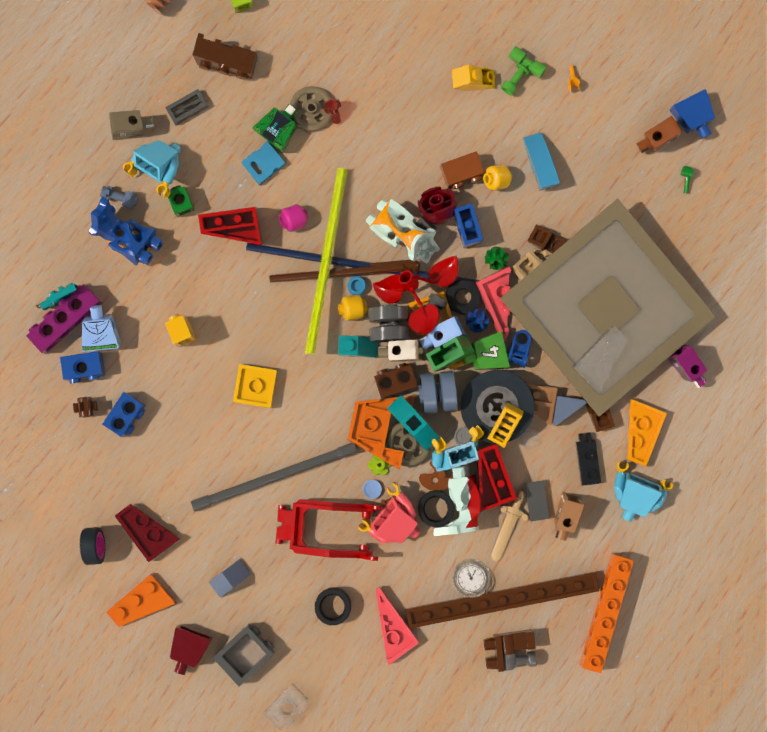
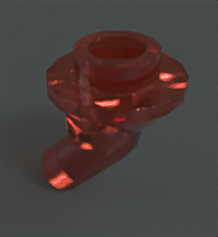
M331 98L324 103L325 107L322 109L326 114L332 113L333 122L339 124L341 119L338 108L341 107L339 99Z

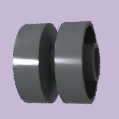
M384 304L368 309L369 322L380 324L378 327L369 329L370 342L410 340L409 326L399 325L398 323L409 320L408 306Z

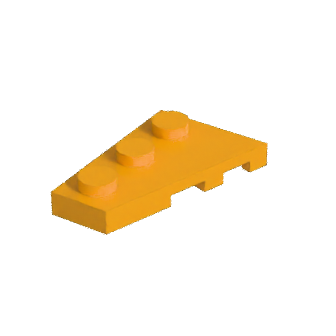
M630 399L627 460L644 467L647 466L667 413Z

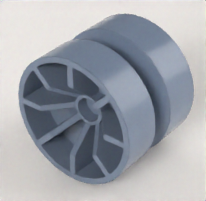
M453 370L440 372L439 383H436L433 373L420 374L421 385H418L420 404H423L424 414L437 413L438 402L442 403L444 412L457 411V395Z

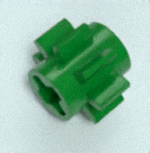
M493 247L491 250H487L485 264H489L490 269L500 270L503 266H507L509 253H504V248Z

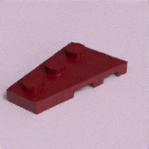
M132 504L115 515L148 562L181 539Z

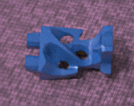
M102 197L97 208L91 212L92 225L89 234L104 238L109 242L108 245L113 251L119 252L137 266L139 262L149 265L153 255L148 250L152 248L155 251H159L163 245L162 240L156 236L155 229L144 227L132 219L128 222L119 220L115 216L116 210L114 206L110 205L109 201ZM122 229L124 231L123 236H118L116 231ZM133 231H138V232H140V233L136 235V234H133L132 232H133Z

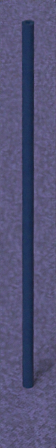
M247 243L246 246L247 251L322 262V255L251 243ZM338 257L330 259L332 260L330 261L331 264L352 268L370 266L369 262ZM399 271V272H388V273H389V274L400 275L403 271ZM418 271L415 273L420 277L431 280L428 277L429 272ZM457 277V279L455 280V281H457V280H461V279H466V280H470V281H472V282H474V283L477 282V281H479V280L468 279V278H462V277Z

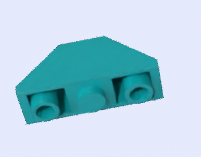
M399 396L387 408L426 451L433 445V439H436V441L440 439L436 432L402 396Z

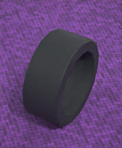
M438 490L429 491L419 500L418 514L428 526L442 527L453 518L455 511L454 503L446 493ZM438 497L446 502L448 510L444 518L432 520L426 515L425 505L431 498Z
M339 588L323 590L315 601L316 616L322 623L327 625L343 623L351 612L350 598ZM336 595L343 600L344 611L340 616L330 618L323 613L322 602L327 596Z

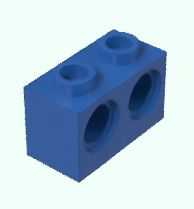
M123 392L102 425L120 437L129 436L135 428L133 424L136 419L140 420L146 411L144 407L146 405L130 394ZM131 402L135 404V411L133 413L127 411V405ZM120 418L125 422L122 429H118L116 426V422Z

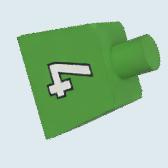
M502 331L471 343L475 353L462 360L463 364L473 363L475 370H501L509 368L510 365Z

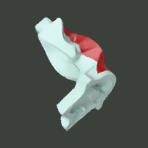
M469 465L452 468L453 478L448 481L449 496L456 504L459 518L442 527L434 528V536L479 530L478 517L481 513V499L476 483L477 478L475 475H470Z

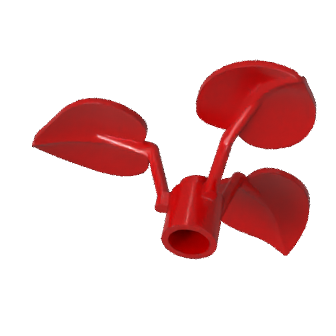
M452 256L436 263L428 273V277L431 280L420 277L418 274L413 275L411 271L406 270L400 275H391L379 282L373 283L374 290L378 297L388 304L400 301L403 292H411L420 309L411 313L408 321L409 326L416 333L428 334L437 326L440 314L437 307L433 304L423 306L415 292L419 287L418 280L429 284L436 283L439 287L451 285L458 277L457 256Z

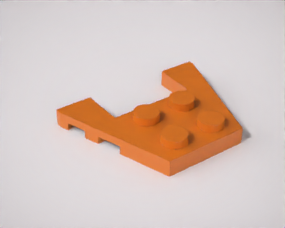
M415 396L403 397L412 407L414 406ZM398 397L356 401L347 440L396 469H400L404 451L384 447L391 412L387 408Z

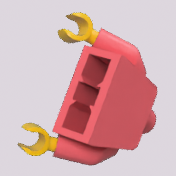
M396 482L392 483L396 487V491H391L389 487L387 488L388 494L395 495L396 499L392 497L372 523L369 518H363L362 522L366 523L367 526L362 524L358 526L362 532L369 531V535L380 543H403L408 536L416 538L420 533V529L416 527L418 522L415 518L416 512L413 504L404 493L399 492V485Z

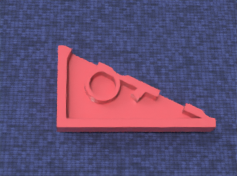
M505 267L475 282L497 333L502 331L504 343L507 342L509 328L507 327L509 309L500 298L510 290V267Z
M378 587L376 589V597L387 663L390 665L416 646L419 641L381 588Z

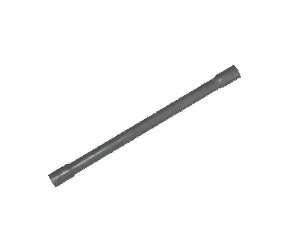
M349 443L333 451L212 495L192 500L191 504L196 512L220 501L358 452L355 444Z

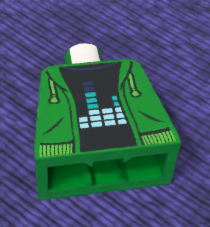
M290 104L287 105L283 112L274 107L252 129L281 152H284L297 128V124L291 120L297 110Z

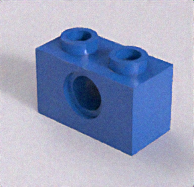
M473 204L455 208L454 218L463 248L481 244L483 237Z
M95 351L60 357L63 380L69 381L70 384L79 383L82 378H88L89 381L98 380L101 375H105L102 352ZM82 363L87 365V370L84 373L79 371V366Z

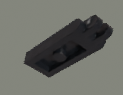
M590 432L586 433V441H584L583 433L578 434L579 441L576 442L581 486L601 483L596 441L595 439L591 440Z

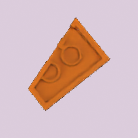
M150 574L106 613L120 627L176 604V602L153 574Z

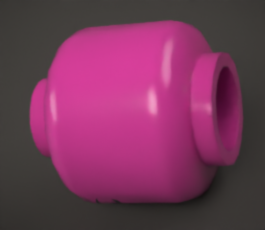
M298 204L282 209L281 215H279L282 228L287 229L289 232L304 228L307 223L306 220L309 219L307 210L305 208L302 209Z

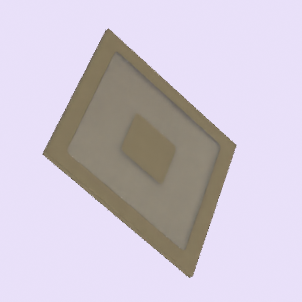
M618 198L500 298L598 416H601L716 317Z

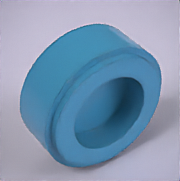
M359 276L352 277L347 283L348 291L352 295H362L366 290L365 280Z

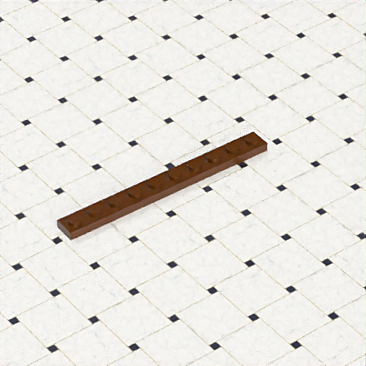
M589 572L483 593L474 597L468 596L407 608L406 613L409 629L599 592L596 572Z

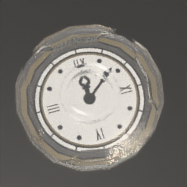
M465 559L458 563L453 571V586L464 597H478L485 593L490 585L491 576L489 569L485 563L479 560Z

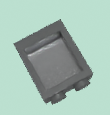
M248 624L213 657L239 687L275 653L273 644L268 639L264 640L260 636L261 632L255 625L251 626Z

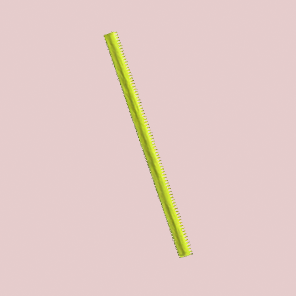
M338 168L335 179L337 180H335V189L333 191L327 226L328 230H326L325 246H323L322 251L324 253H322L321 269H319L317 290L312 309L313 313L308 330L306 354H315L314 352L316 351L314 349L316 350L315 347H317L315 345L318 343L316 338H318L317 333L319 332L317 331H320L318 326H321L319 325L321 324L319 321L322 319L320 314L323 312L321 311L323 310L322 305H324L322 303H325L323 298L326 296L324 291L327 289L326 284L328 283L326 282L329 280L327 275H330L328 270L331 268L329 267L331 266L330 261H332L330 259L333 257L331 252H334L332 247H334L333 245L335 244L333 243L336 241L334 236L337 234L335 229H338L336 228L338 227L337 220L340 218L338 213L341 211L340 204H342L343 200L341 197L344 195L343 188H345L346 184L344 179H346L345 177H347L348 173L346 168Z

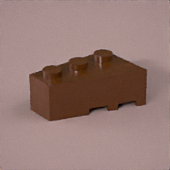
M198 33L192 55L199 68L208 71L210 68L215 69L223 75L234 74L242 80L252 79L258 59L256 52L234 44L232 46L221 44L222 40L215 39V42L204 39V34Z

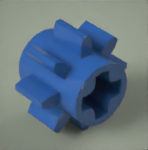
M475 309L473 312H468L466 325H470V330L481 332L483 329H488L490 316H486V311Z

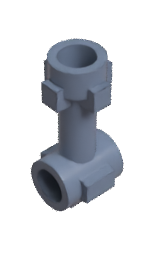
M103 186L100 197H104L108 201L110 198L122 201V206L133 209L138 200L136 193L126 191L125 194L113 191L111 186Z

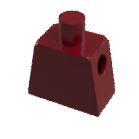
M178 625L175 628L170 659L177 661L174 672L185 675L188 666L195 668L213 637Z

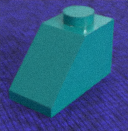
M339 335L338 355L377 358L378 343L370 342L368 337Z

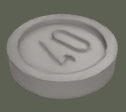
M466 427L457 429L454 434V440L458 445L468 443L470 438H473Z

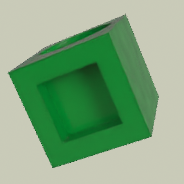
M181 185L170 189L171 194L168 199L177 217L195 211L185 186L181 187ZM178 196L185 197L182 204H176L175 200Z

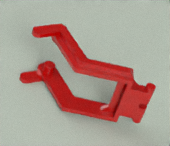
M299 499L296 503H293V510H286V505H278L277 522H282V527H276L275 544H283V540L290 541V549L296 554L328 558H361L378 561V557L372 556L373 551H370L369 545L359 544V550L307 546L304 542L306 512L310 508L362 512V518H371V513H376V510H382V506Z

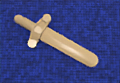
M523 491L517 493V499H515L513 506L501 505L499 508L501 512L507 515L491 555L494 561L501 560L517 519L519 518L524 521L528 519V515L519 510L525 496Z

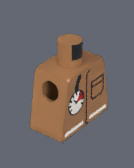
M562 492L554 519V524L557 528L555 537L557 539L566 541L569 532L575 533L584 507L581 497Z

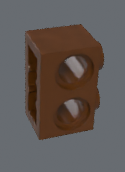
M406 363L396 365V369L388 371V368L377 371V375L374 378L381 399L418 387L411 365L407 366ZM401 372H407L410 375L408 382H401L399 380ZM383 378H389L392 381V385L389 388L381 386L380 382Z

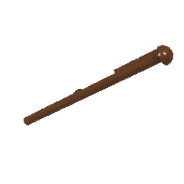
M412 260L370 263L369 267L348 268L341 271H336V268L328 270L330 275L327 276L341 277L413 270V274L420 270V263L417 260L414 262ZM319 271L270 275L269 278L270 283L318 279Z

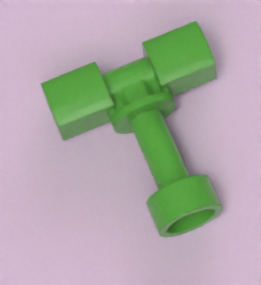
M517 46L513 48L509 58L517 63L516 68L518 70L510 81L505 80L501 86V89L510 96H513L517 91L516 84L524 74L528 75L531 73L540 79L547 68L537 60L531 61L526 57L527 53Z

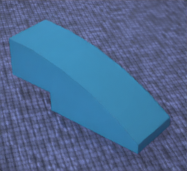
M542 133L523 137L539 190L558 186L560 183Z

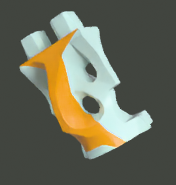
M392 199L389 202L381 200L377 205V209L380 211L379 215L376 217L371 214L366 219L372 232L396 249L401 240L406 245L408 256L413 262L420 259L427 264L431 256L440 250L433 239L436 231L431 228L424 230L414 224L416 221L415 217ZM403 215L405 216V218L403 220H399V216ZM395 234V238L391 239L388 235Z

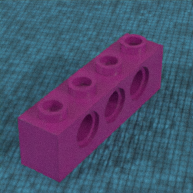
M83 284L82 286L78 285L75 287L76 290L72 292L68 299H62L54 311H49L43 316L44 320L40 324L36 323L28 330L30 333L26 336L41 353L47 354L77 327L85 317L91 314V306L102 304L101 300L88 286ZM80 300L82 306L80 309L75 310L74 303ZM62 313L67 314V320L64 323H61L59 320ZM48 326H52L53 332L47 336L45 329Z

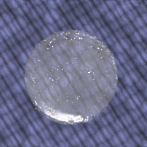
M527 429L520 435V442L525 448H534L539 443V435L536 431Z

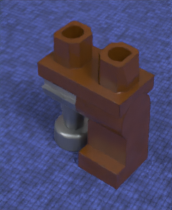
M532 629L493 634V637L483 639L485 651L495 650L494 657H485L487 669H497L498 672L513 670L517 665L527 663L529 667L537 666L535 651L527 652V656H516V650L536 649L534 631Z

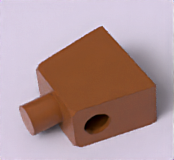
M670 116L646 131L644 134L645 139L636 143L641 153L650 148L655 152L679 138L682 131L673 116ZM653 136H659L660 140L655 141Z

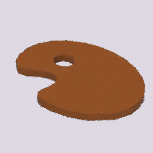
M430 461L434 472L432 474H420L419 481L421 485L433 491L449 489L448 481L453 478L452 469L437 472L436 468L432 465V461ZM437 478L438 482L432 483L431 479Z

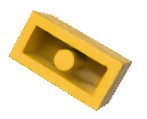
M176 314L169 317L168 322H165L174 345L180 347L197 340L190 322L185 316Z

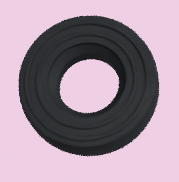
M461 279L452 283L448 288L447 302L453 311L459 314H468L469 311L473 312L479 306L481 294L474 282ZM463 289L471 293V300L466 304H461L456 299L458 291Z

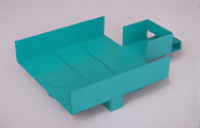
M70 283L66 285V288L63 286L58 287L59 291L54 290L50 292V296L45 301L36 305V307L47 310L53 306L52 302L57 306L62 299H68L72 295L77 285Z

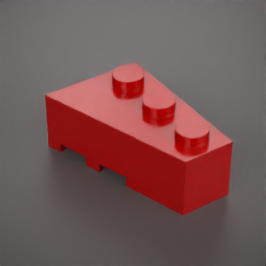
M257 207L198 214L201 234L262 245Z
M497 444L477 450L479 460H477L481 512L517 499Z

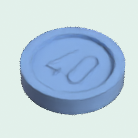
M368 480L363 486V493L369 499L379 497L382 492L381 484L376 480Z

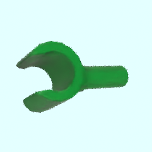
M683 166L680 174L686 177L684 193L687 194L689 192L690 179L694 172L688 166Z

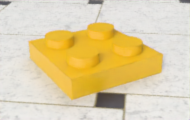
M239 364L233 402L271 408L277 370Z

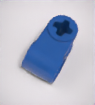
M520 330L514 334L507 355L509 363L519 364L523 368L526 366L531 344V335L528 331ZM520 333L525 334L527 337L525 344H520L517 341V336Z

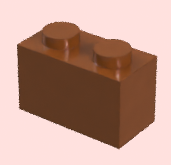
M477 151L440 165L447 188L452 187L453 190L463 187L465 182L475 183L480 181L485 173Z

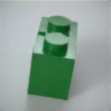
M467 335L451 339L444 343L443 346H439L427 353L426 357L435 372L445 370L475 352Z

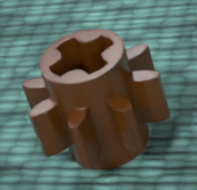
M92 397L77 398V403H73L74 413H79V418L94 416L93 411H98L97 402L92 401Z

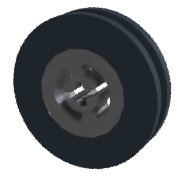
M505 370L484 372L476 376L463 392L460 405L462 419L468 430L472 427L476 428L477 425L482 429L484 435L480 438L481 440L495 443L487 438L497 421L492 419V415L498 416L501 414V411H494V404L490 402L488 406L489 412H485L484 402L488 395L497 392L504 395L503 398L493 399L496 403H502V410L506 405V401H510L513 406L524 411L508 441L510 442L522 435L532 421L534 414L532 392L526 382L512 372ZM503 419V421L513 425L509 420ZM499 425V428L509 432L508 429ZM495 432V434H496L497 436H499V437H501V438H503V439L506 438L504 435H502V434H500V433H498V432Z

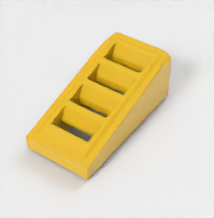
M506 403L487 439L505 448L524 411L510 403ZM505 418L513 423V425L503 421L502 419ZM499 425L508 429L509 432L499 428ZM495 432H498V433L504 435L506 438L503 439V438L497 436V435L495 434Z

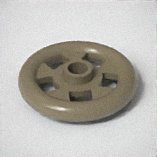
M304 87L297 91L290 101V105L297 110L292 120L303 130H320L326 127L333 118V100L325 90L319 87ZM315 94V99L307 100V95ZM324 100L327 105V107L321 109V105L319 103V101ZM299 101L304 102L302 110L297 109ZM310 105L315 106V110L309 111L308 107ZM321 113L324 118L317 122L315 118ZM303 114L310 118L308 123L301 120Z
M399 422L390 429L386 438V448L401 449L407 453V456L402 459V466H416L428 457L431 447L426 451L411 434L404 435L403 429L405 428ZM395 436L401 437L399 445L393 444ZM406 440L412 441L411 447H406ZM419 448L421 453L414 457L412 452Z

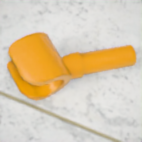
M570 65L569 92H572L571 88L574 86L580 91V81L575 76L574 65Z

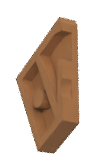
M526 383L534 398V414L543 419L547 424L552 425L558 388Z

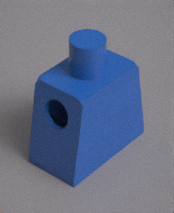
M706 89L680 101L670 108V112L686 133L689 134L697 130L701 139L712 134L707 124L715 119V115Z

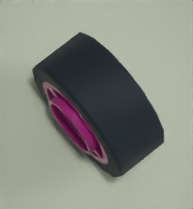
M99 527L84 528L80 535L82 561L86 565L102 564L106 552L103 531Z

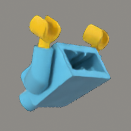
M159 140L147 145H141L138 149L134 150V155L131 158L132 161L125 163L123 169L131 177L137 174L138 168L158 182L164 181L163 184L157 186L156 190L159 195L165 190L163 196L168 198L171 194L168 186L172 184L179 167L178 154L181 153V148L176 143L168 146Z
M478 425L476 428L472 427L469 430L473 438H470L468 443L447 448V444L442 437H440L439 441H436V439L432 440V444L435 447L432 453V465L436 468L437 472L479 460L476 448L479 443L478 439L484 435V432Z
M619 461L616 465L618 473H616L614 490L619 506L625 509L622 517L627 521H633L636 514L645 517L648 513L661 508L668 495L667 490L672 489L674 486L673 482H670L668 487H666L665 481L667 479L661 480L658 485L629 472L624 474L629 468V464L626 463L625 469H621Z

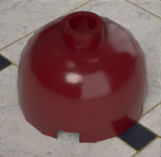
M433 187L421 194L422 198L417 203L420 214L426 221L432 224H442L454 216V209L457 208L454 192L451 189L447 188L445 190L441 189V187Z

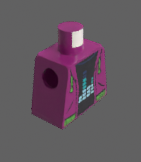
M683 345L667 358L684 380L694 382L697 388L706 384L707 380L702 374L707 369L692 346Z

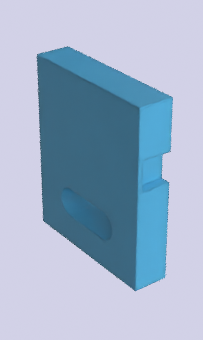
M268 141L258 151H254L241 162L259 185L286 164ZM252 163H256L259 166L262 174H257L251 166Z

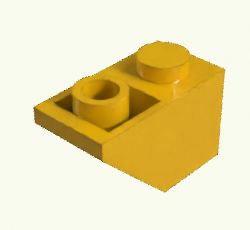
M468 64L452 70L453 89L471 91L495 88L494 69Z

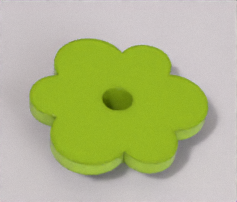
M373 456L372 461L368 463V467L373 470L374 475H386L390 464Z

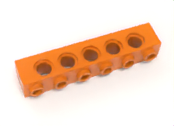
M611 553L579 664L584 669L602 673L634 560Z

